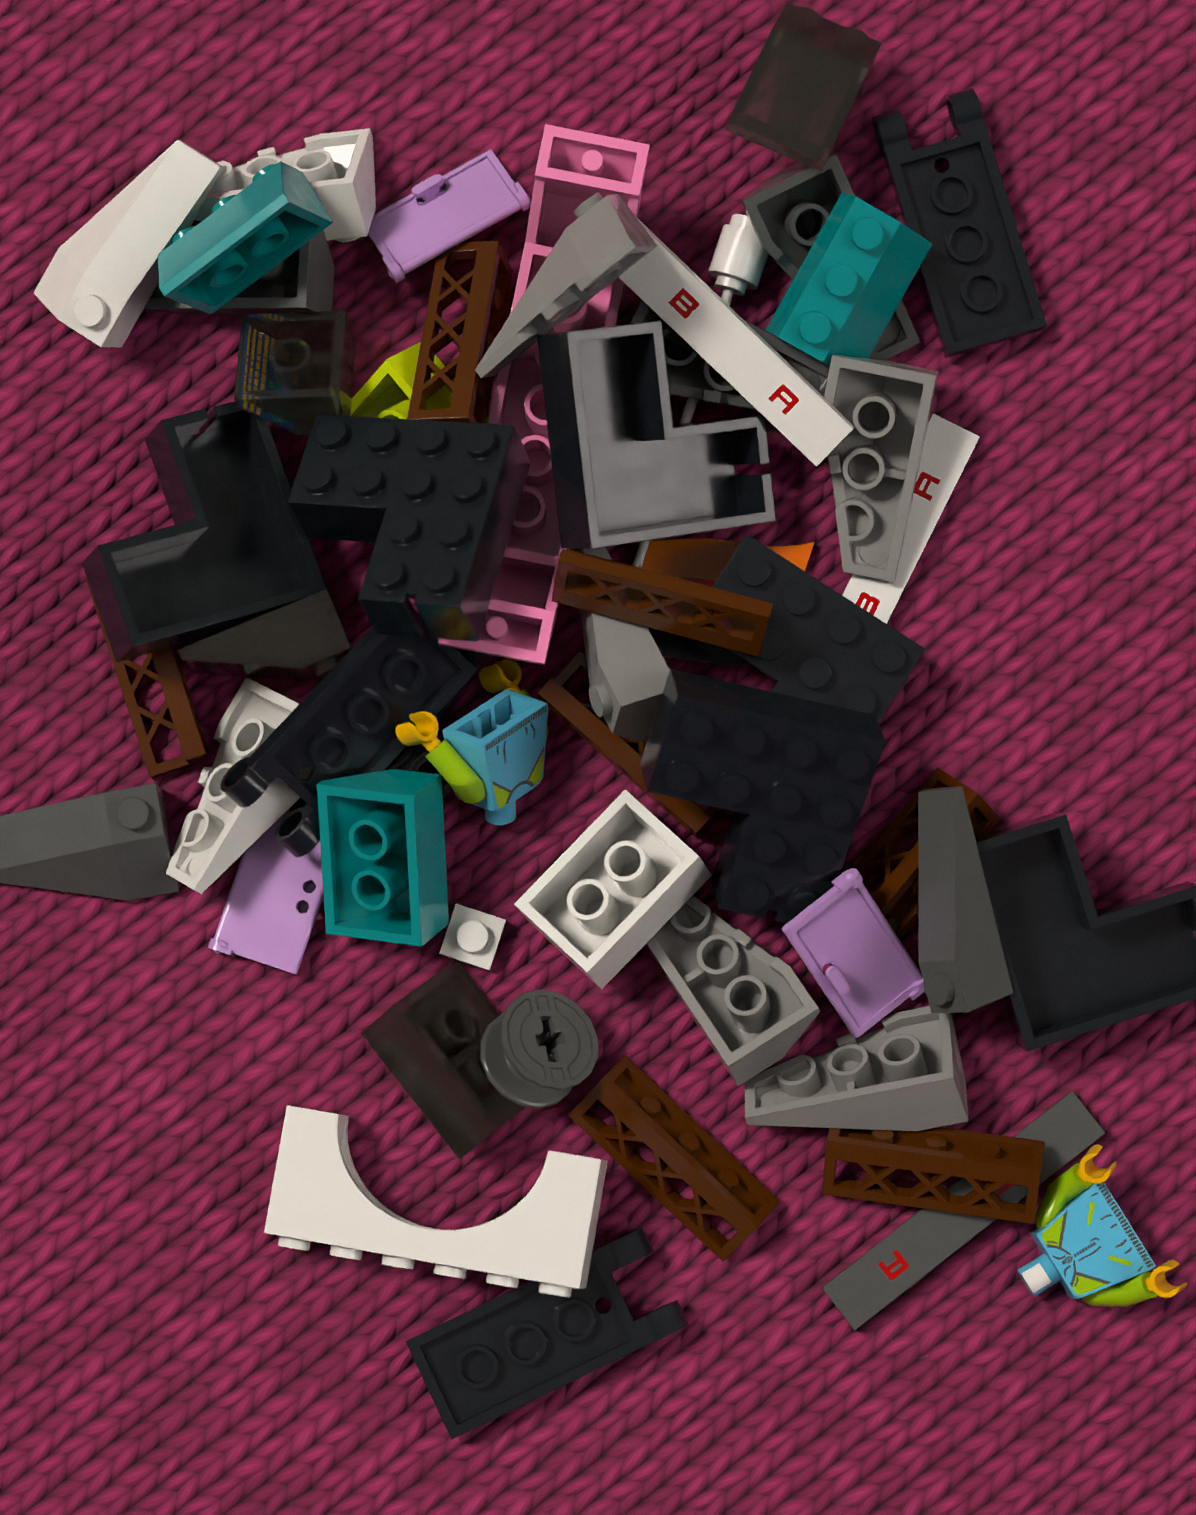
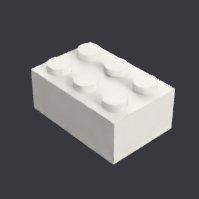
M625 789L514 905L544 937L602 990L712 875L701 858Z

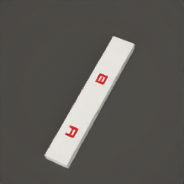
M638 219L657 246L621 274L619 278L817 467L854 429V425Z
M935 414L932 415L927 427L895 582L853 574L842 596L887 624L980 436Z

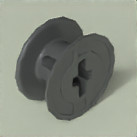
M535 990L522 993L507 1006L505 1013H502L487 1026L480 1042L481 1063L488 1080L503 1097L519 1106L541 1109L559 1103L571 1092L573 1086H577L592 1073L598 1058V1037L590 1018L577 1003L557 992Z

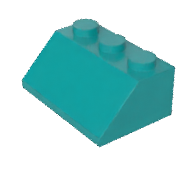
M281 161L278 164L268 165L259 170L252 179L253 183L237 195L225 197L216 203L212 208V214L199 224L178 232L172 238L171 245L158 254L159 289L164 297L208 314H213L330 226L333 221L304 173Z
M842 192L765 331L829 367L833 354L869 358L931 248L932 243L903 223L858 197Z
M390 769L320 781L317 784L326 934L422 947L449 924L442 775Z

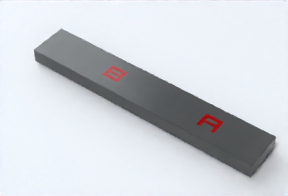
M1070 1091L1012 1137L1045 1141L1040 1176L1041 1184L1104 1135L1105 1132L1074 1092ZM961 1177L946 1188L950 1194L964 1196L975 1189L965 1178ZM1004 1184L994 1190V1192L1003 1202L1017 1203L1027 1195L1028 1187ZM921 1208L821 1288L853 1330H856L996 1219Z

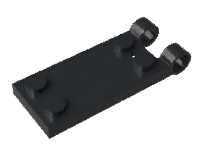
M973 88L946 96L950 121L956 135H958V137L912 150L906 126L899 110L872 117L875 138L879 150L884 157L904 225L932 243L918 271L945 358L1042 331L1047 326L985 126L981 106ZM938 160H943L948 164L949 168L946 172L939 173L935 170L934 163Z
M418 612L417 614L425 627L423 637L377 634L374 627H372L250 757L243 758L235 763L223 777L220 784L221 790L241 808L248 807L257 801L277 776L307 803L304 807L297 808L289 813L279 824L275 832V839L294 857L306 855L320 841L317 784L323 780L384 771L406 747V745L399 741L396 735V726L406 722L416 726L409 718V714L416 712H429L435 716L478 671L454 647L439 645V639L432 638ZM310 766L312 771L308 778H300L301 769Z
M643 1227L593 1250L587 1286L583 1289L572 1288L571 1297L539 1292L540 1282L531 1280L406 1341L451 1439L668 1336L689 1324L678 1300L665 1304L634 1320L611 1272L654 1252ZM606 1298L610 1301L611 1309L607 1313H600L596 1310L595 1303L598 1299Z

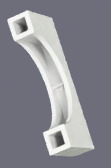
M287 1105L264 1233L279 1236L278 1246L309 1251L311 1241L331 1245L329 1255L361 1260L362 1252L369 1251L383 1254L381 1264L405 1269H413L415 1260L435 1263L434 1274L462 1279L466 1278L467 1269L487 1272L486 1283L518 1288L519 1278L540 1282L539 1292L563 1297H571L572 1288H586L608 1160L548 1150L544 1167L535 1185L507 1213L492 1221L470 1228L458 1230L434 1229L408 1221L395 1214L377 1200L367 1189L359 1177L349 1150L347 1129L349 1116Z

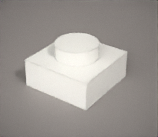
M455 904L439 954L490 971L506 920Z

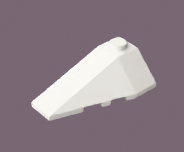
M371 129L323 133L304 138L306 148L277 156L274 147L257 151L259 157L237 167H233L226 161L216 162L224 168L194 220L203 221L212 214V208L216 203L225 197L237 195L253 183L252 179L259 170L271 164H278L281 161L304 173L332 219L333 223L324 229L326 240L350 242L367 236L376 210L373 136Z
M175 141L58 248L34 294L59 321L98 346L122 347L159 283L158 254L171 245L172 238L178 232L191 226L224 167L183 141Z
M246 677L218 724L214 739L220 742L217 755L212 767H203L198 783L205 788L198 808L191 811L185 817L166 871L167 875L202 894L300 798L278 776L268 785L266 791L257 801L245 808L238 806L220 788L221 781L227 771L239 760L250 757L299 703ZM310 766L302 768L299 774L300 778H308L312 768Z

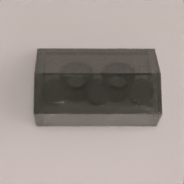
M455 961L393 1004L361 1034L460 1160L527 1107L519 1106L503 1097L486 1076L481 1063L480 1042L487 1026L500 1015L459 962Z

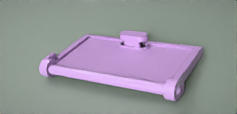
M490 149L443 176L435 174L418 183L412 188L410 195L374 214L368 236L382 255L389 276L398 283L405 279V274L519 210L523 212L528 210L531 206L530 196L524 191L519 182L515 183Z
M287 810L243 853L215 936L210 939L208 948L212 949L216 954L224 953L233 957L238 955L297 975L324 894L320 841L306 855L294 857L275 839V832L279 824L292 812Z
M851 868L832 881L834 887L785 924L782 931L853 1037L857 1038L906 999L915 1000L925 990L922 973L862 883L863 878L858 870ZM830 963V966L825 971H822L823 967Z

